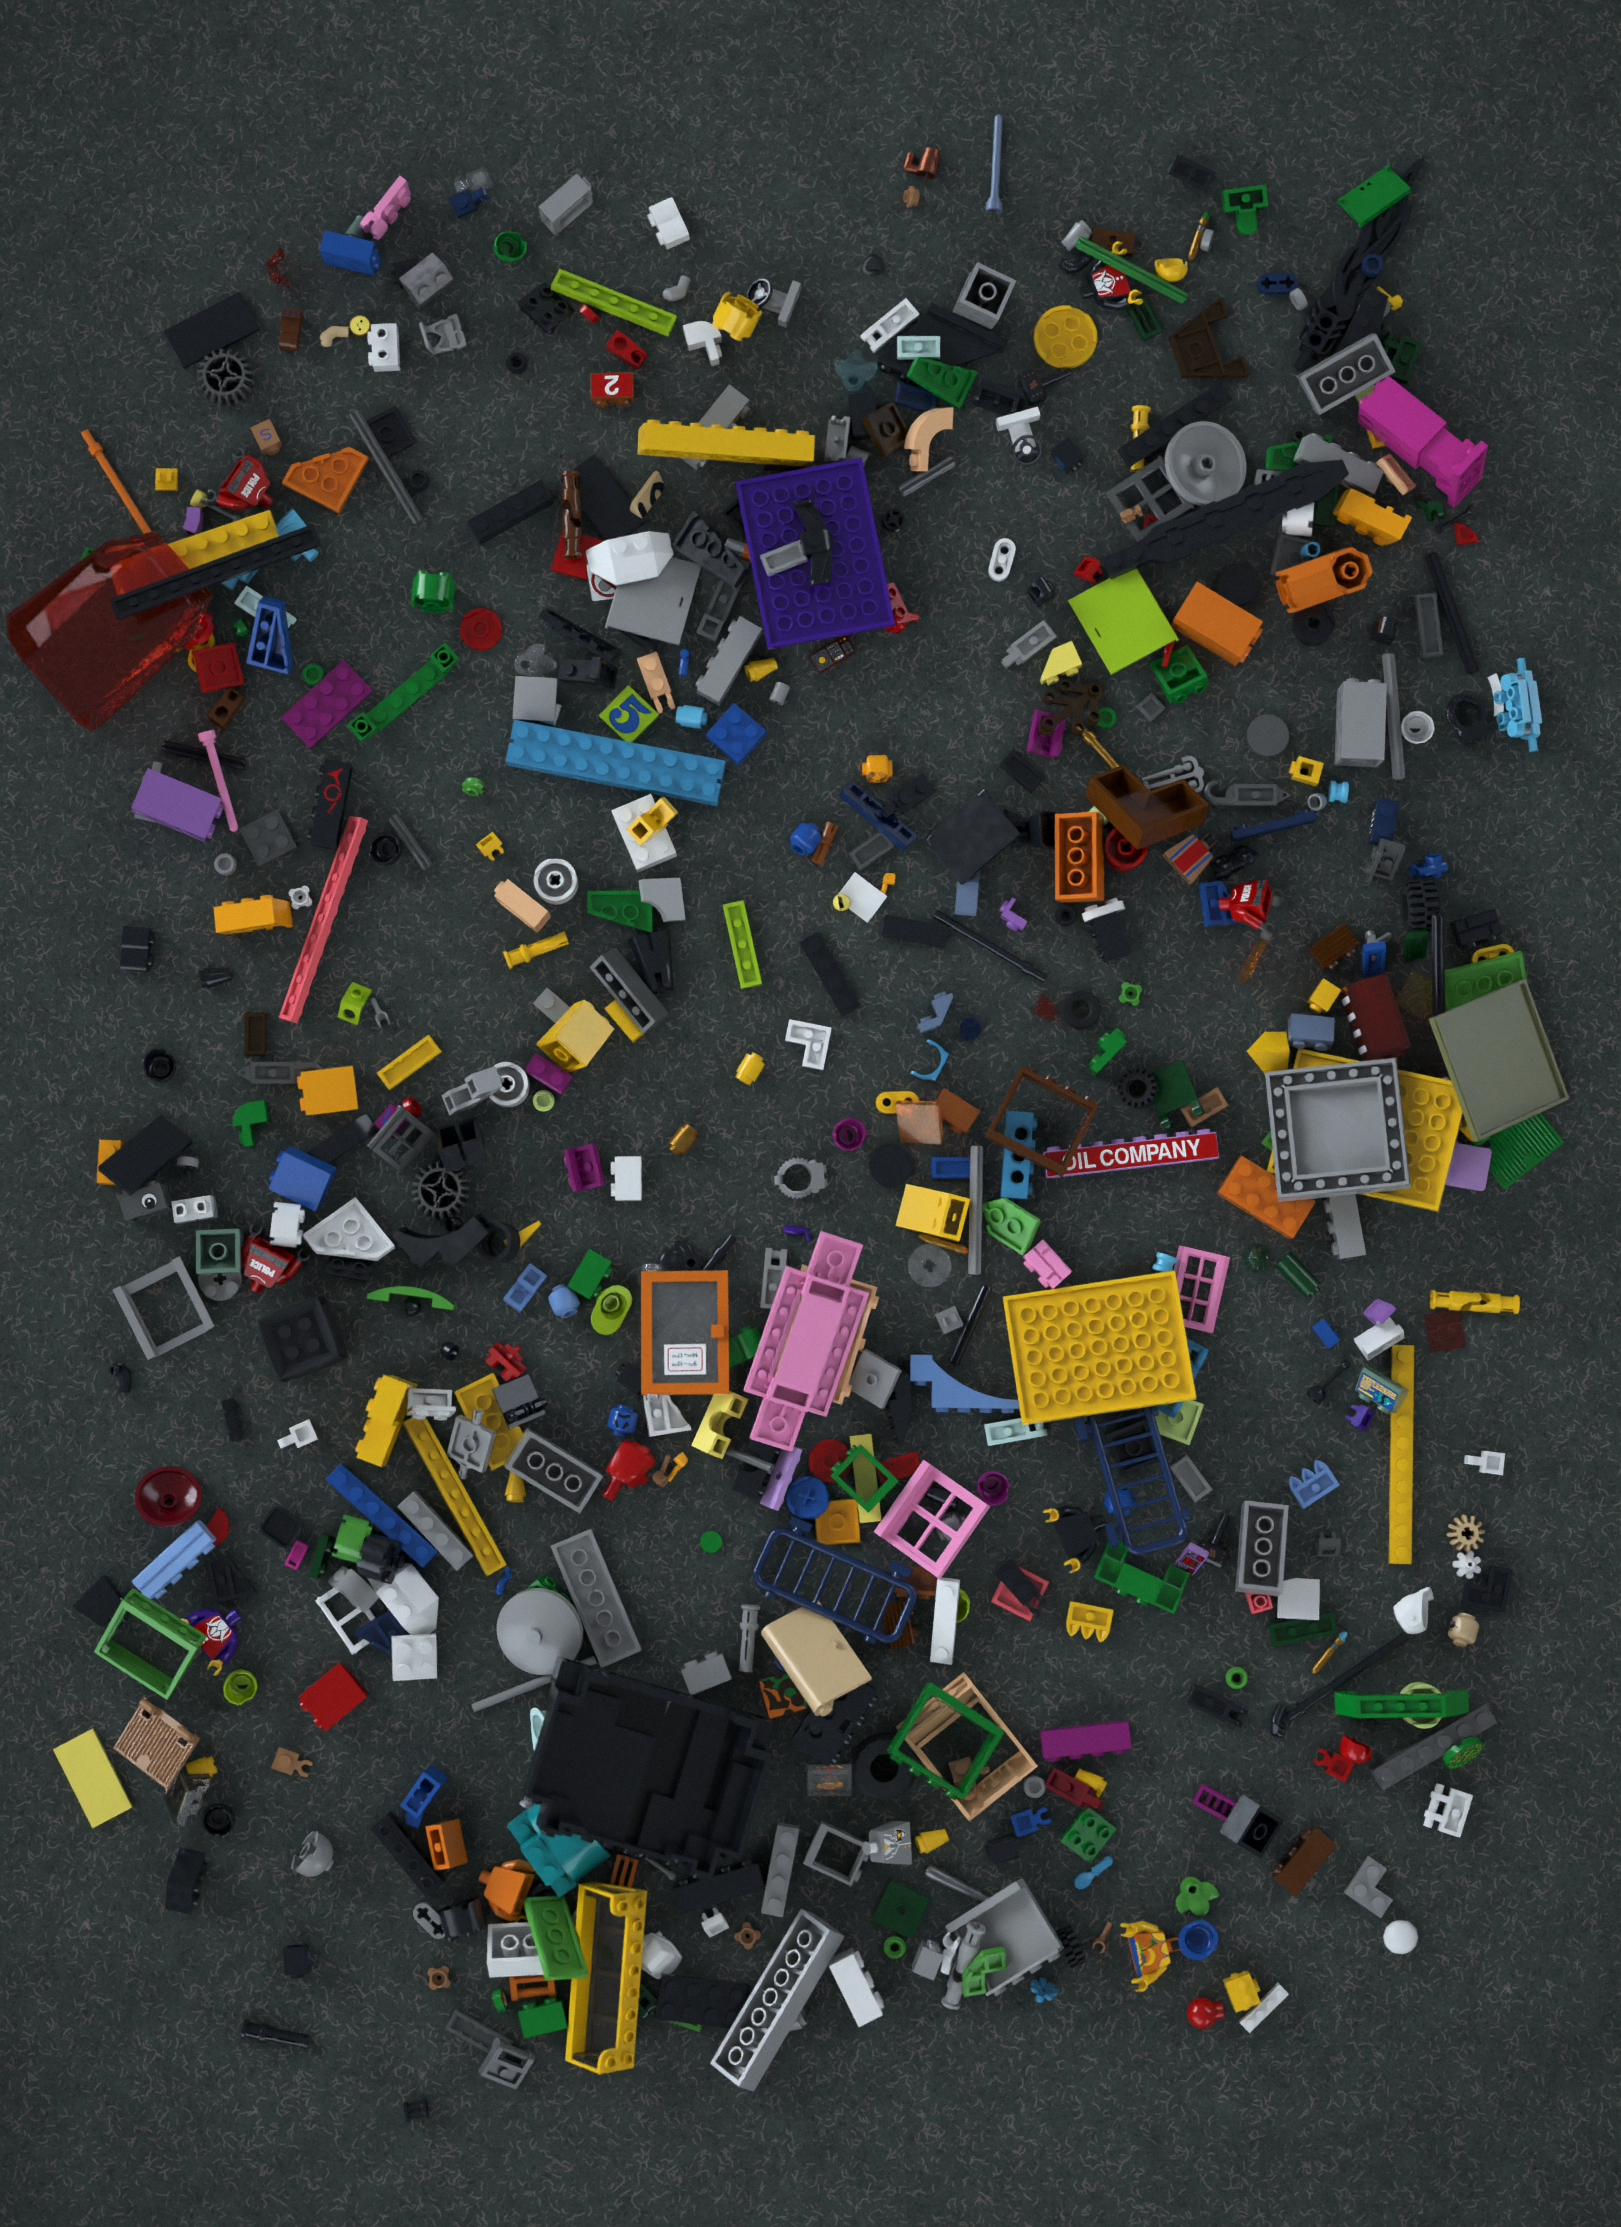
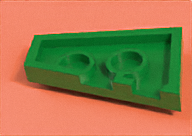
M640 890L587 891L588 914L644 932L653 933L652 905L641 902Z

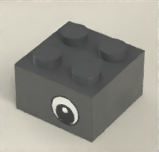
M157 1181L145 1183L144 1188L138 1189L131 1196L124 1191L123 1194L118 1195L124 1220L131 1223L173 1211L168 1186Z

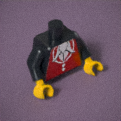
M1115 242L1112 250H1109L1116 255H1125L1127 253V249L1118 251V247L1123 242ZM1100 260L1091 268L1088 277L1090 284L1079 287L1083 300L1094 296L1097 306L1102 305L1105 309L1121 311L1132 306L1133 303L1137 305L1143 303L1142 299L1136 300V296L1142 294V292L1131 290L1126 274Z

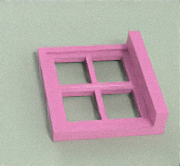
M923 1460L874 1533L941 1579L990 1506ZM934 1481L951 1492L936 1516L918 1505ZM956 1496L973 1507L957 1532L940 1520ZM913 1511L930 1522L915 1546H912L897 1535ZM935 1526L952 1538L937 1562H934L919 1551Z

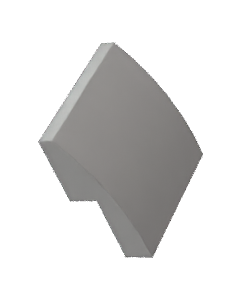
M515 676L512 719L555 722L558 679Z

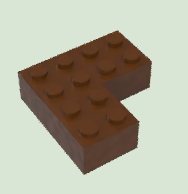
M1124 765L1090 777L1085 797L1137 850L1204 824L1209 804L1184 779L1149 791Z

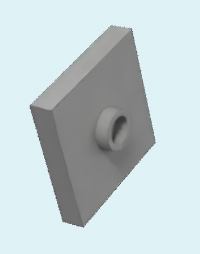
M864 1349L848 1384L852 1385L851 1391L883 1409L902 1370L868 1349Z

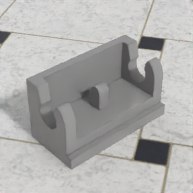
M832 416L831 420H829L824 462L846 461L850 417L844 416L843 419H836V416Z

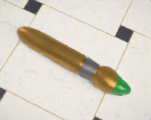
M1207 212L1199 220V226L1188 254L1190 261L1196 257L1206 229L1205 227L1209 223V214Z

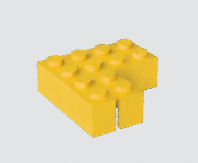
M383 1375V1377L377 1379L374 1390L377 1391L373 1399L370 1398L366 1407V1411L369 1412L367 1417L371 1419H367L363 1431L366 1434L364 1439H360L356 1446L355 1452L358 1453L356 1458L380 1467L386 1466L407 1412V1389L416 1388L418 1384L394 1375Z

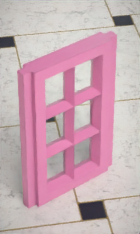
M1179 1245L1176 1256L1178 1260L1174 1265L1180 1300L1191 1302L1187 1319H1183L1184 1326L1213 1333L1230 1257ZM1189 1256L1201 1258L1197 1275L1185 1273ZM1205 1260L1216 1262L1213 1279L1201 1277ZM1184 1277L1196 1280L1192 1298L1180 1295ZM1200 1281L1211 1284L1208 1301L1196 1299ZM1195 1303L1206 1306L1203 1323L1191 1320Z

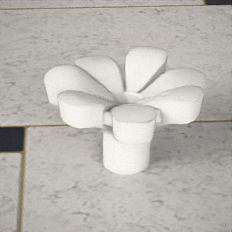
M1471 1550L1466 1552V1555L1459 1552L1457 1554L1459 1561H1453V1567L1459 1568L1456 1573L1459 1577L1466 1574L1467 1579H1472L1474 1576L1473 1572L1478 1574L1481 1571V1568L1477 1566L1481 1559L1473 1557L1474 1553Z

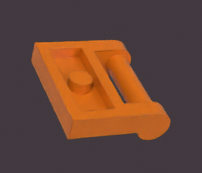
M544 1974L509 1976L512 2001H519V1998L556 1996L555 1980H549L548 1986L518 1989L517 1984L546 1981Z

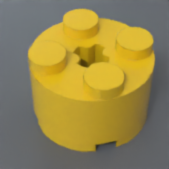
M726 292L723 294L713 315L714 321L712 325L719 330L724 329L731 333L730 336L738 341H741L742 338L751 337L762 311L758 312L757 304L739 294L737 297H732L731 292Z

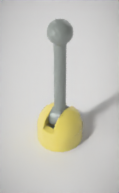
M198 489L195 491L190 505L200 508L208 506L231 518L233 522L241 520L237 514L233 515L215 505H208L204 499H208L207 495Z

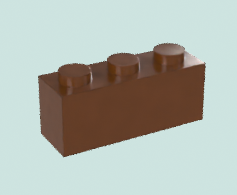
M1315 1826L1304 1830L1301 1834V1842L1297 1846L1294 1844L1288 1850V1858L1284 1863L1280 1861L1273 1869L1275 1874L1272 1877L1294 1896L1300 1892L1337 1846Z

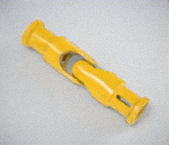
M1431 1290L1430 1308L1441 1307L1455 1311L1489 1313L1508 1311L1518 1314L1520 1297L1518 1295L1509 1297L1495 1293H1469L1461 1291L1442 1293ZM1481 1299L1486 1301V1304L1480 1305Z

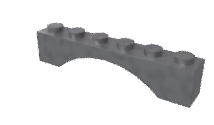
M1479 1702L1469 1708V1713L1458 1715L1431 1735L1386 1757L1369 1769L1379 1787L1385 1790L1441 1757L1453 1745H1461L1463 1739L1478 1735L1495 1725L1497 1721L1487 1704Z

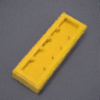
M428 1034L378 1071L377 1074L391 1091L441 1054L442 1051Z

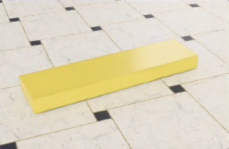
M871 1434L850 1436L851 1447L854 1444L857 1447L861 1444L874 1457ZM860 1453L853 1460L856 1494L866 1502L878 1489L875 1465ZM879 1502L869 1513L858 1503L860 1523L882 1520Z

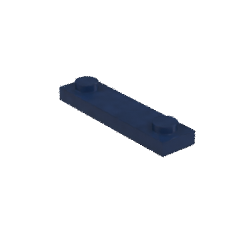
M854 780L839 794V797L903 852L917 838V835L893 814L885 819L880 812L884 806Z
M1309 809L1296 812L1297 816L1247 827L1246 824L1236 826L1234 831L1230 833L1231 841H1240L1314 823L1317 819L1316 811L1309 812Z

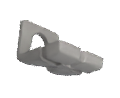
M457 314L448 316L447 319H442L427 327L423 322L419 323L426 348L431 354L454 351L456 348L461 349L467 346ZM426 333H436L441 336L439 343L434 348L429 343Z

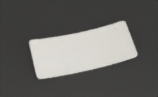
M1497 674L1487 677L1492 688L1493 697L1496 691H1502ZM1494 702V717L1499 712H1504V702L1502 704Z

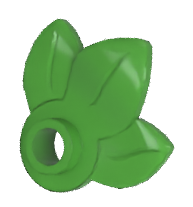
M1186 1877L1181 1882V1893L1176 1898V1907L1180 1913L1190 1909L1196 1916L1205 1917L1209 1911V1900L1217 1898L1219 1896L1218 1891L1210 1882H1200L1196 1877ZM1191 1886H1195L1193 1891H1189Z

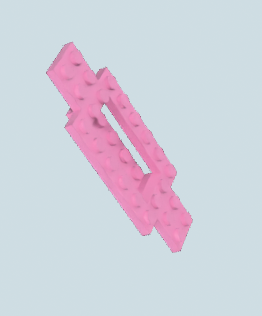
M820 1231L807 1272L789 1266L785 1267L743 1389L745 1392L763 1397L750 1439L792 1452L805 1413L809 1411L827 1417L869 1295L867 1291L849 1286L863 1247L861 1243ZM803 1295L787 1343L785 1345L776 1375L773 1378V1374L778 1363L787 1333L789 1331L798 1301L800 1299V1296Z

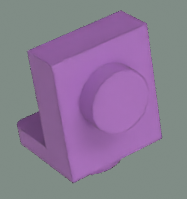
M1012 897L1010 902L1005 900L999 911L1002 912L1000 918L1007 922L1006 926L1011 930L1017 932L1019 929L1022 931L1028 921L1010 911L1016 901Z

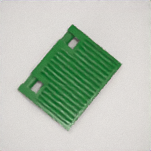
M1539 1113L1480 1141H1471L1468 1145L1480 1147L1488 1140L1491 1144L1488 1148L1492 1151L1489 1172L1505 1190L1561 1146L1564 1141L1545 1117Z

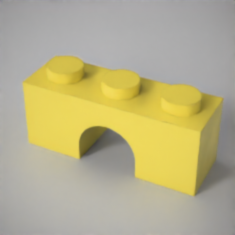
M729 1391V1394H714L691 1446L723 1459L731 1441L723 1433L724 1424L730 1417L741 1418L748 1399L732 1391Z

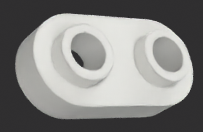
M1000 539L994 546L988 569L989 576L994 581H1003L1009 575L1016 550L1015 544L1010 539ZM1006 547L1009 552L1003 554L1000 549ZM997 567L1002 568L1003 573L997 574L995 572V569Z
M1117 898L1106 901L1104 906L1097 907L1096 904L1085 908V912L1082 913L1084 922L1125 910L1123 901H1118Z

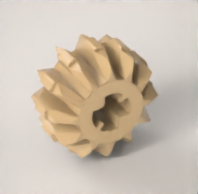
M1462 1515L1461 1521L1457 1517L1453 1518L1456 1526L1449 1524L1448 1527L1453 1529V1532L1447 1533L1448 1537H1454L1450 1544H1457L1456 1549L1459 1551L1464 1547L1465 1552H1470L1471 1546L1474 1549H1478L1476 1541L1481 1543L1484 1541V1539L1479 1537V1534H1485V1530H1478L1482 1523L1480 1521L1474 1523V1516L1468 1519L1466 1515ZM1464 1528L1471 1532L1470 1536L1467 1535V1539L1465 1536H1462V1531H1465Z

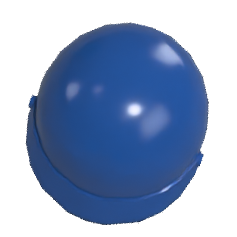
M1203 1919L1186 1924L1178 1937L1181 1952L1193 1960H1202L1210 1956L1219 1942L1217 1928L1211 1922Z

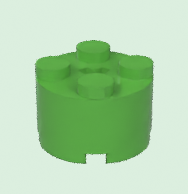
M344 1514L343 1519L347 1521L346 1523L341 1522L334 1549H337L338 1552L333 1551L332 1557L357 1563V1560L362 1559L363 1553L359 1552L364 1539L370 1535L373 1525H369L368 1520Z

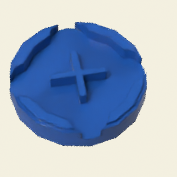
M812 1476L800 1477L792 1482L786 1494L787 1507L799 1519H816L824 1514L829 1506V1490L821 1480Z

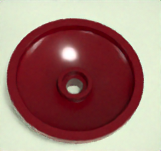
M162 1467L149 1472L141 1479L135 1491L137 1511L144 1520L159 1527H175L186 1523L197 1513L202 1500L201 1487L197 1479L188 1471L178 1467ZM168 1501L173 1503L170 1506L165 1505Z

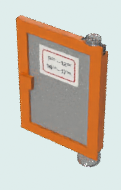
M661 1264L641 1265V1395H646V1400H659V1395L729 1394L728 1270L663 1271V1265Z

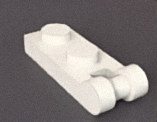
M905 298L864 331L860 337L864 342L867 341L873 353H876L883 345L916 320L920 314ZM876 332L881 336L878 340L873 336Z

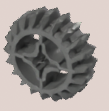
M220 348V354L218 355L215 351H212V358L205 355L204 358L207 362H200L199 365L202 369L197 370V374L200 377L196 379L197 383L201 384L199 390L204 392L203 396L206 399L210 398L213 404L218 400L219 406H223L224 401H226L228 406H231V400L239 404V396L242 399H246L244 391L251 393L252 390L249 386L254 385V380L251 378L255 376L254 372L250 371L252 365L247 363L248 359L245 356L241 357L238 351L233 355V351L230 348L226 354L222 348ZM223 363L219 369H213L218 364ZM232 363L241 368L242 376L232 372ZM228 373L229 377H226L223 381L221 377H225ZM209 378L219 382V391L210 387ZM232 385H238V386H237L236 388H234L233 390L228 391V389H229L230 386H232Z
M440 1161L436 1162V1168H434L432 1163H428L429 1171L422 1167L420 1170L424 1175H415L420 1180L419 1183L412 1182L413 1186L418 1187L417 1190L411 1191L413 1195L418 1194V1197L414 1198L413 1202H421L417 1209L422 1210L426 1207L423 1214L427 1216L432 1211V1219H436L437 1213H440L441 1220L445 1219L446 1212L449 1217H453L451 1211L453 1209L455 1212L460 1213L461 1211L457 1206L459 1204L463 1207L466 1206V1203L461 1201L462 1197L469 1199V1195L463 1194V1191L470 1190L469 1186H463L464 1183L468 1182V1178L460 1179L464 1172L462 1170L458 1173H455V1171L446 1172L445 1168H441ZM441 1173V1177H439L435 1184L425 1183L431 1175ZM448 1174L456 1180L458 1191L448 1188ZM443 1184V1188L451 1193L445 1192L442 1196H438V1192L430 1189V1187L436 1188ZM423 1190L433 1193V1207L426 1202ZM445 1197H456L452 1204L440 1208V1204H442Z

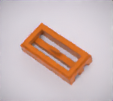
M617 1854L610 1884H615L620 1860L622 1859L625 1862L619 1886L624 1884L630 1861L633 1862L627 1887L632 1888L639 1860Z

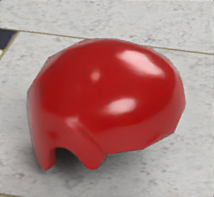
M1343 1734L1339 1748L1342 1756L1351 1763L1368 1762L1372 1757V1750L1362 1742L1355 1741L1354 1737L1348 1739L1346 1734Z

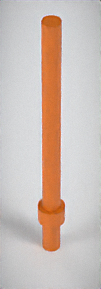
M88 429L84 430L81 435L88 444V450L91 455L96 457L147 540L150 541L155 538L152 530L103 454L102 446L99 442L95 441Z

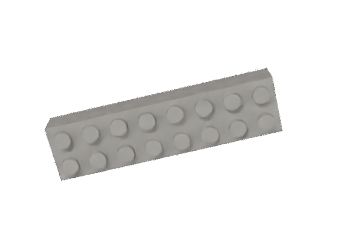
M800 1909L710 2064L738 2087L754 2092L845 1936L816 1914Z

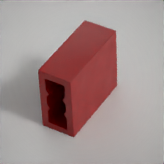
M341 1661L298 1698L301 1700L299 1704L305 1712L310 1711L315 1717L313 1721L316 1726L327 1731L368 1697L369 1694Z

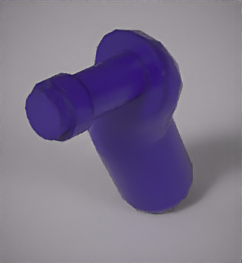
M785 1225L783 1228L785 1234L798 1235L804 1233L807 1242L812 1240L807 1227Z

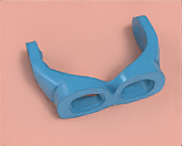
M927 1039L926 1042L929 1045L935 1046L940 1051V1065L933 1073L928 1075H920L916 1071H911L910 1074L922 1080L936 1082L949 1053L945 1052L936 1042Z

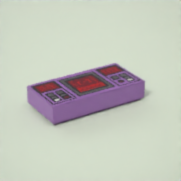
M1189 1543L1178 1556L1173 1566L1194 1575L1207 1559L1209 1552L1193 1543Z

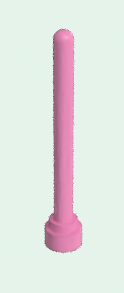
M215 730L199 733V741L207 749L229 828L232 832H236L238 824L214 743H216L215 739L217 738Z

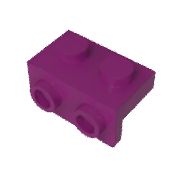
M1039 709L1034 710L1027 752L1047 758L1058 757L1063 747L1062 738L1066 729V718L1057 724L1053 735L1043 736L1038 730L1040 721L1045 717H1053L1055 714Z
M596 1143L564 1150V1162L568 1168L569 1184L573 1192L585 1191L605 1185Z

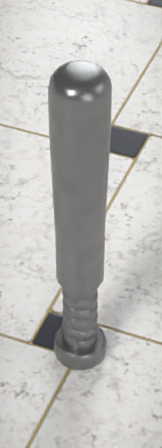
M928 1864L924 1869L925 1877L975 1901L984 1902L990 1898V1896L983 1894L982 1890L932 1864Z

